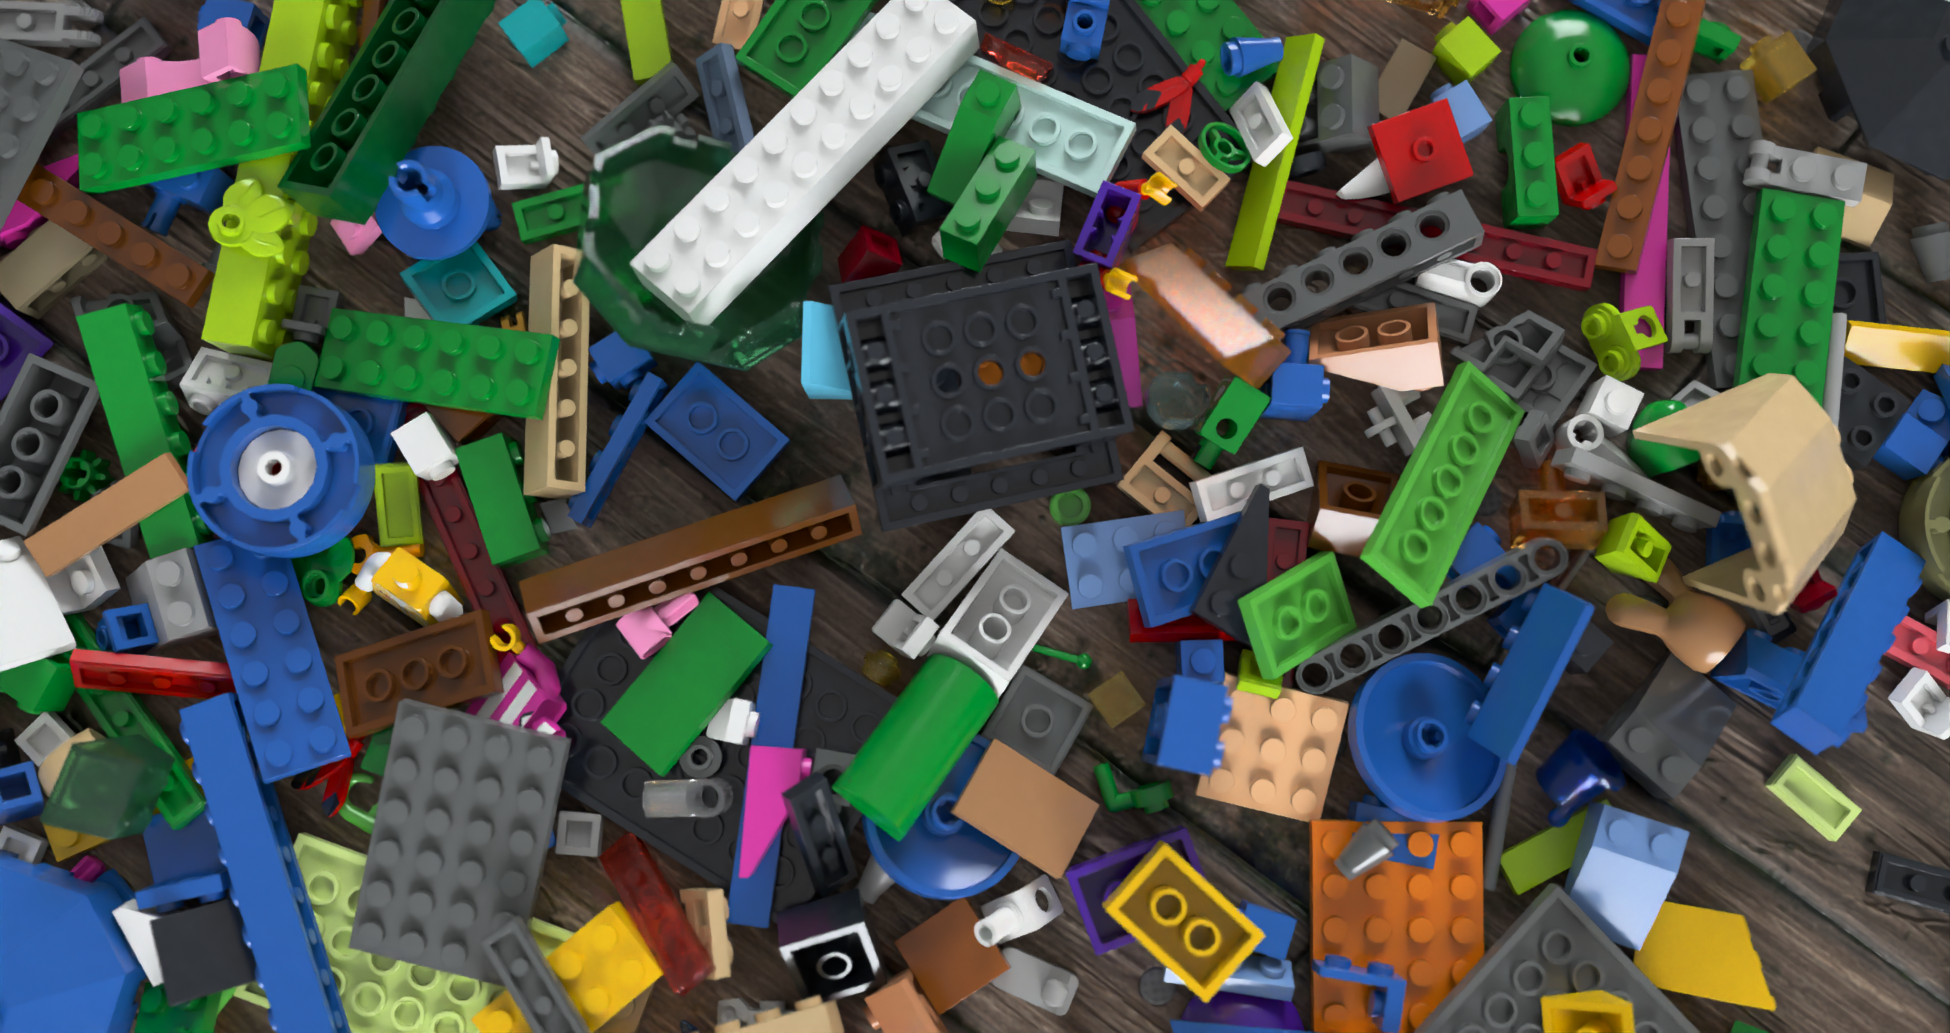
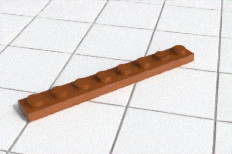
M1661 0L1615 180L1618 189L1611 196L1598 247L1595 269L1633 275L1638 273L1706 0Z

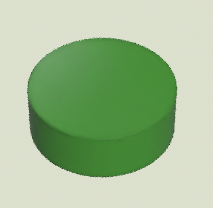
M1083 489L1053 495L1049 506L1050 514L1054 521L1063 527L1080 525L1087 519L1090 513V498Z

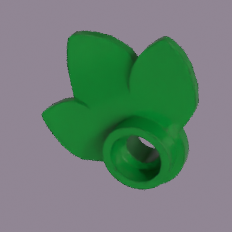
M345 536L342 540L321 552L309 556L291 558L300 590L304 598L317 607H329L335 604L341 596L343 580L352 571L355 561L354 544L349 536Z

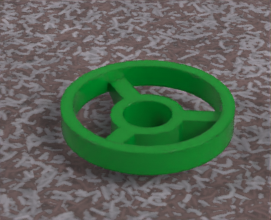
M1212 122L1206 125L1198 136L1200 152L1214 168L1225 173H1238L1249 164L1251 154L1241 133L1236 128L1226 123ZM1208 131L1211 145L1209 148L1206 143V132ZM1218 131H1222L1234 138L1242 150L1235 149L1229 140L1221 138ZM1244 159L1240 165L1227 164L1230 160Z

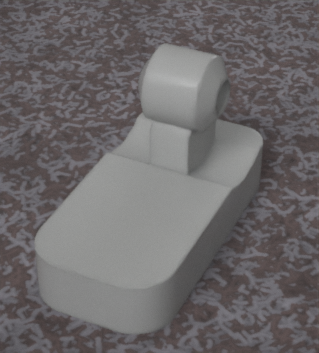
M1005 946L1001 949L1012 968L992 980V983L997 988L1056 1015L1062 1016L1067 1013L1079 985L1078 978L1074 973L1015 946Z

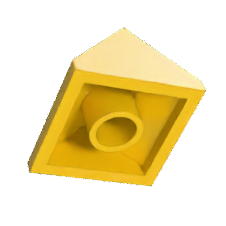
M1603 990L1551 995L1541 998L1544 1033H1635L1632 1003Z

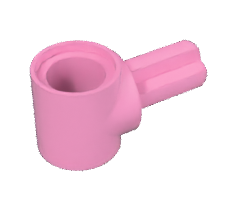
M691 592L661 602L656 607L650 606L626 614L617 622L616 627L641 659H645L664 647L672 637L671 634L673 632L669 627L698 606L699 600L695 593Z

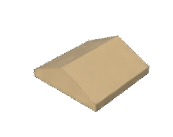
M1819 146L1813 151L1816 154L1857 161ZM1867 165L1861 202L1855 207L1845 205L1841 240L1864 249L1870 247L1892 206L1894 174Z

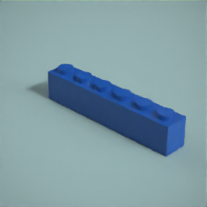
M1883 531L1857 550L1837 589L1838 595L1832 599L1770 722L1772 725L1815 755L1831 745L1839 747L1848 739L1854 728L1850 724L1851 719L1868 699V695L1864 692L1868 684L1878 676L1882 669V665L1878 662L1896 640V636L1892 634L1894 628L1908 614L1910 608L1906 603L1923 582V579L1919 576L1926 563L1925 559Z

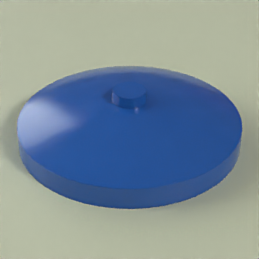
M1412 653L1397 657L1380 665L1364 679L1351 704L1348 719V738L1352 757L1358 772L1368 788L1381 802L1393 811L1412 820L1440 823L1459 819L1474 813L1493 797L1506 771V761L1467 736L1471 726L1464 723V720L1474 700L1483 703L1489 689L1482 685L1483 682L1472 671L1460 663L1431 653Z
M978 734L901 841H896L862 813L866 841L881 869L898 885L917 895L937 900H953L978 894L1004 878L1019 858V855L951 813L953 806L990 742Z

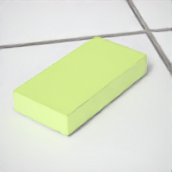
M1789 754L1764 784L1829 841L1836 842L1862 811V809L1797 754Z

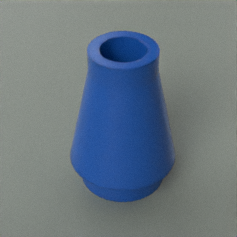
M1231 37L1229 42L1223 43L1220 48L1222 69L1227 76L1234 75L1240 78L1271 63L1281 61L1284 54L1283 45L1279 37Z

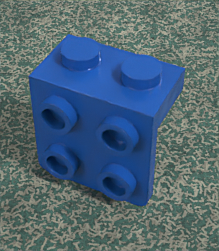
M205 811L181 830H172L161 813L147 816L142 820L141 827L154 884L135 892L138 910L156 906L157 913L182 907L184 906V900L198 897L199 903H206L226 897L225 890L230 888L232 882L227 867L221 863L218 857L217 844L219 839L215 826L210 824Z

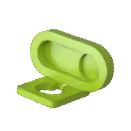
M1608 303L1593 305L1586 310L1581 323L1582 332L1592 347L1600 370L1605 375L1618 381L1631 379L1638 373L1641 365L1638 351L1658 346L1668 341L1651 305L1620 313L1616 307ZM1639 318L1644 319L1650 325L1652 330L1651 337H1647L1643 333L1637 334L1634 326L1638 325Z

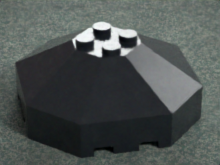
M1829 0L1803 57L1808 72L1816 71L1823 91L1818 96L1827 118L1836 123L1853 111L1863 135L1862 141L1866 143L1868 149H1875L1922 171L1926 176L1931 175L1942 181L1949 179L1950 0Z

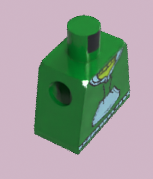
M1225 375L1194 427L1193 432L1202 438L1191 454L1190 459L1211 470L1223 450L1234 455L1269 403L1271 397L1236 376ZM1226 419L1229 425L1228 431L1220 436L1216 431L1217 424L1220 420Z

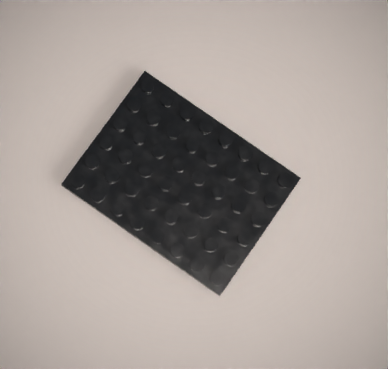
M715 585L694 591L699 603L709 592L712 593L766 638L769 618ZM694 609L669 627L673 632L672 636ZM623 616L588 627L558 673L561 685L560 696L566 702V711L556 724L566 732V738L571 739L561 789L730 894L752 738H749L748 746L714 739L721 748L722 763L719 769L709 777L694 778L689 776L682 769L679 760L665 777L658 775L608 730L601 721L659 651L645 659H641L616 627L617 622ZM809 643L795 748L807 749L806 758L813 759V766L817 748L856 755L898 697ZM763 658L729 699L736 698L757 704ZM708 725L699 734V736H707L706 732ZM697 749L693 754L694 762L697 765L705 764L707 753L703 749ZM830 769L823 774L833 795L838 793L832 789V786L842 774L837 769ZM852 804L851 807L842 805L841 814L838 813L846 840H848L862 817V812ZM789 816L783 827L771 920L776 924L777 912L809 903L815 894Z

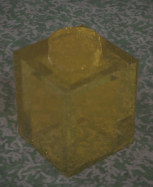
M1790 30L1776 39L1769 34L1749 48L1752 55L1739 65L1742 70H1753L1755 89L1766 104L1799 85L1817 70Z

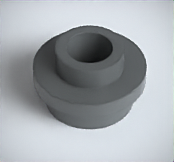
M698 736L680 757V765L684 772L691 777H709L719 769L722 763L721 748L714 739L707 736ZM697 749H703L707 753V761L703 765H697L693 760V754Z

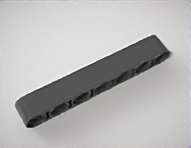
M1546 537L1531 539L1441 585L1432 604L1438 608L1440 613L1439 619L1434 625L1429 627L1420 625L1417 621V613L1421 608L1414 602L1409 601L1348 632L1298 664L1295 668L1297 683L1303 691L1309 694L1317 695L1324 693L1559 575L1568 564L1567 550L1560 542ZM1549 545L1555 552V560L1549 567L1539 568L1535 564V553L1541 546ZM1511 565L1516 571L1514 584L1507 588H1499L1495 581L1497 570L1502 566ZM1473 585L1478 593L1476 602L1470 607H1460L1456 602L1457 591L1462 586ZM1394 624L1399 626L1402 632L1399 642L1391 646L1380 643L1378 636L1381 628L1385 625ZM1358 644L1363 648L1364 655L1360 662L1351 665L1341 660L1340 653L1346 645ZM1319 663L1325 667L1326 676L1321 682L1310 683L1303 678V670L1308 664Z

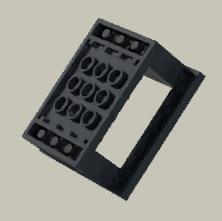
M1070 239L991 254L980 273L955 262L829 286L828 291L882 532L1124 480L1115 439L1135 431L1098 265L1093 263L1076 267ZM1033 353L1041 359L1043 368L1040 375L1029 376L1022 371L1020 361L1024 354ZM993 362L1000 368L1001 379L999 383L988 385L980 379L978 369L981 363ZM950 370L958 376L960 384L955 393L947 394L937 387L936 377L939 372ZM1071 445L1073 453L916 486L915 483L920 478L928 475Z

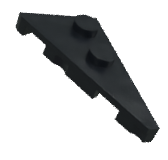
M1262 484L1255 485L1188 611L1252 650V644L1237 600L1267 583L1270 489Z

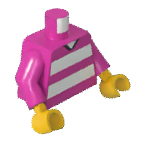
M514 624L502 625L501 627L511 635L510 644L504 643L496 635L490 637L491 644L499 651L511 649L516 653L515 655L509 652L499 665L504 693L472 702L465 713L566 737V732L556 724L566 711V702L560 696L561 685L555 663L530 642L524 644L520 640L521 632Z

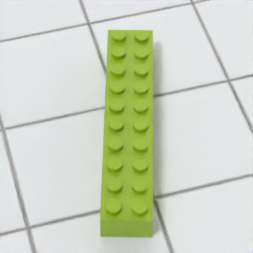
M274 0L259 72L296 63L306 69L310 131L349 68L347 60L350 46H353L357 39V26L355 22L358 8H362L361 0ZM298 151L239 163L235 183L246 178H257L261 184L262 195H275L288 200L295 206V213L291 220L276 232L280 236L285 251L269 257H257L248 253L241 246L228 247L221 245L201 339L228 353L273 362L276 349L281 345L293 342V334L282 328L281 323L282 319L292 320L302 275L306 274L309 267L307 250L310 236H313L317 229V216L310 214L277 187ZM228 220L225 227L234 229L239 226V223L235 220Z

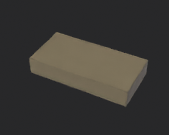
M1403 38L1379 78V119L1382 121L1406 113L1437 59L1436 56Z

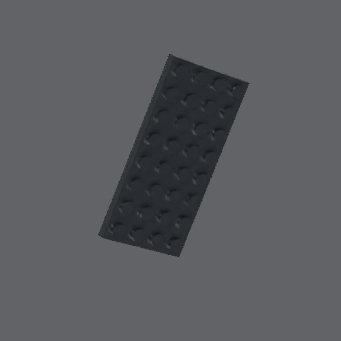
M949 0L976 20L980 48L973 54L974 56L1136 123V132L1110 183L1115 184L1119 181L1135 179L1149 180L1156 173L1142 159V154L1166 130V119L1170 103L1147 113L1132 112L1130 104L1141 91L1165 80L1181 76L1189 66L1135 0H1110L1099 59L1090 58L1087 61L1074 60L1068 57L1066 53L1059 52L1069 0ZM1078 25L1082 29L1090 28L1088 26ZM1198 80L1192 87L1190 116L1183 136L1200 150L1198 136L1209 123L1222 122L1231 125L1237 130L1238 128L1206 87ZM1209 131L1206 132V143L1208 148L1211 146ZM1218 131L1221 138L1229 140L1235 149L1242 150L1234 138L1222 131ZM1252 156L1249 164L1242 171H1244L1246 168L1253 164L1254 160ZM1244 159L1230 160L1227 164L1240 165ZM1241 172L1225 174L1232 180ZM1172 188L1167 193L1172 200L1165 206L1151 197L1147 200H1141L1138 222L1127 246L1131 254L1194 208L1175 188ZM1084 194L1093 205L1095 198Z

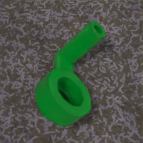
M1109 762L1093 766L1106 809L1111 813L1130 808H1144L1145 814L1154 813L1169 807L1168 799L1175 796L1169 779L1151 782L1119 794Z

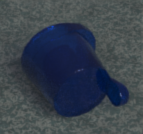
M1581 729L1573 730L1541 763L1535 772L1541 788L1558 805L1557 808L1550 811L1547 815L1550 825L1554 828L1565 826L1577 809L1608 789L1616 792L1620 791L1625 787L1626 782L1621 767L1612 753L1596 737Z

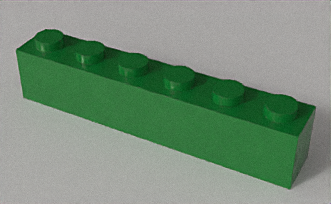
M124 303L76 316L125 477L160 455L170 452L187 476L188 455L191 451V445L187 435L181 431L176 416L179 413L178 402L175 395L167 387L164 377L167 367L162 354L156 351L152 337L155 328L149 313L141 305ZM190 492L185 493L139 522L150 559L183 548L193 549V546L214 541V531L207 526L198 514L192 502Z

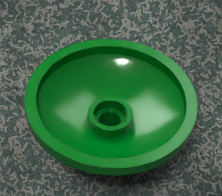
M1560 10L1539 17L1521 33L1511 52L1509 74L1517 97L1549 96L1552 124L1577 127L1603 118L1620 102L1629 84L1630 59L1623 40L1608 23L1587 12ZM1574 53L1583 56L1584 62H1578L1574 58Z

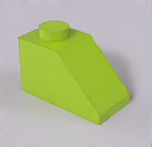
M1631 512L1609 521L1606 531L1598 539L1595 558L1613 573L1657 583L1672 545L1640 514Z

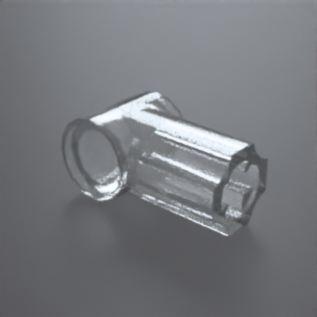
M718 777L707 779L646 780L643 791V809L646 818H709L728 810L733 801L731 786L727 781ZM706 786H711L718 792L719 802L714 809L708 808L702 802V791Z

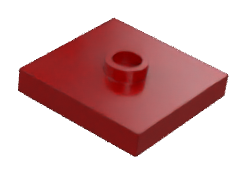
M1447 98L1367 127L1394 205L1474 175Z

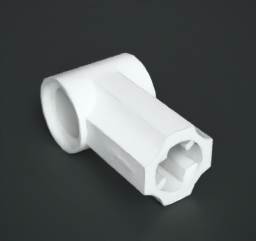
M1452 259L1416 276L1414 285L1482 307L1499 291L1502 285V275L1500 270L1489 262L1471 264ZM1479 278L1483 280L1487 285V292L1476 291L1471 285V279Z

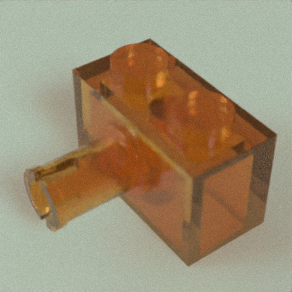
M1552 460L1543 461L1538 469L1540 490H1519L1508 509L1511 548H1516L1534 538L1546 537L1560 542L1566 549L1595 550L1608 532L1605 492L1566 491V481L1563 476L1565 472L1558 468L1553 469V466H1551ZM1549 545L1540 547L1542 549H1552Z

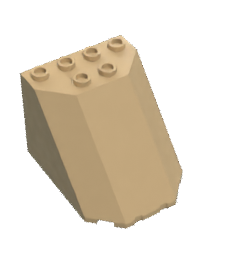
M1768 373L1637 428L1632 432L1635 439L1699 450L1711 478L1722 486L1735 489L1753 547L1682 576L1684 584L1773 614H1779L1785 611L1844 533L1856 501V496L1852 486L1854 481L1852 471L1845 463L1839 446L1841 442L1840 433L1832 423L1831 418L1793 375ZM1715 455L1720 460L1723 470L1719 467ZM1740 463H1741L1742 466L1746 469V471L1751 475L1752 478L1748 477V476L1745 474V472L1743 471V469H1742ZM1754 503H1755V504L1757 505V507L1759 508V510H1760V512H1761V515H1762V518H1761V517L1758 515V513L1756 512V509H1755V507H1754Z

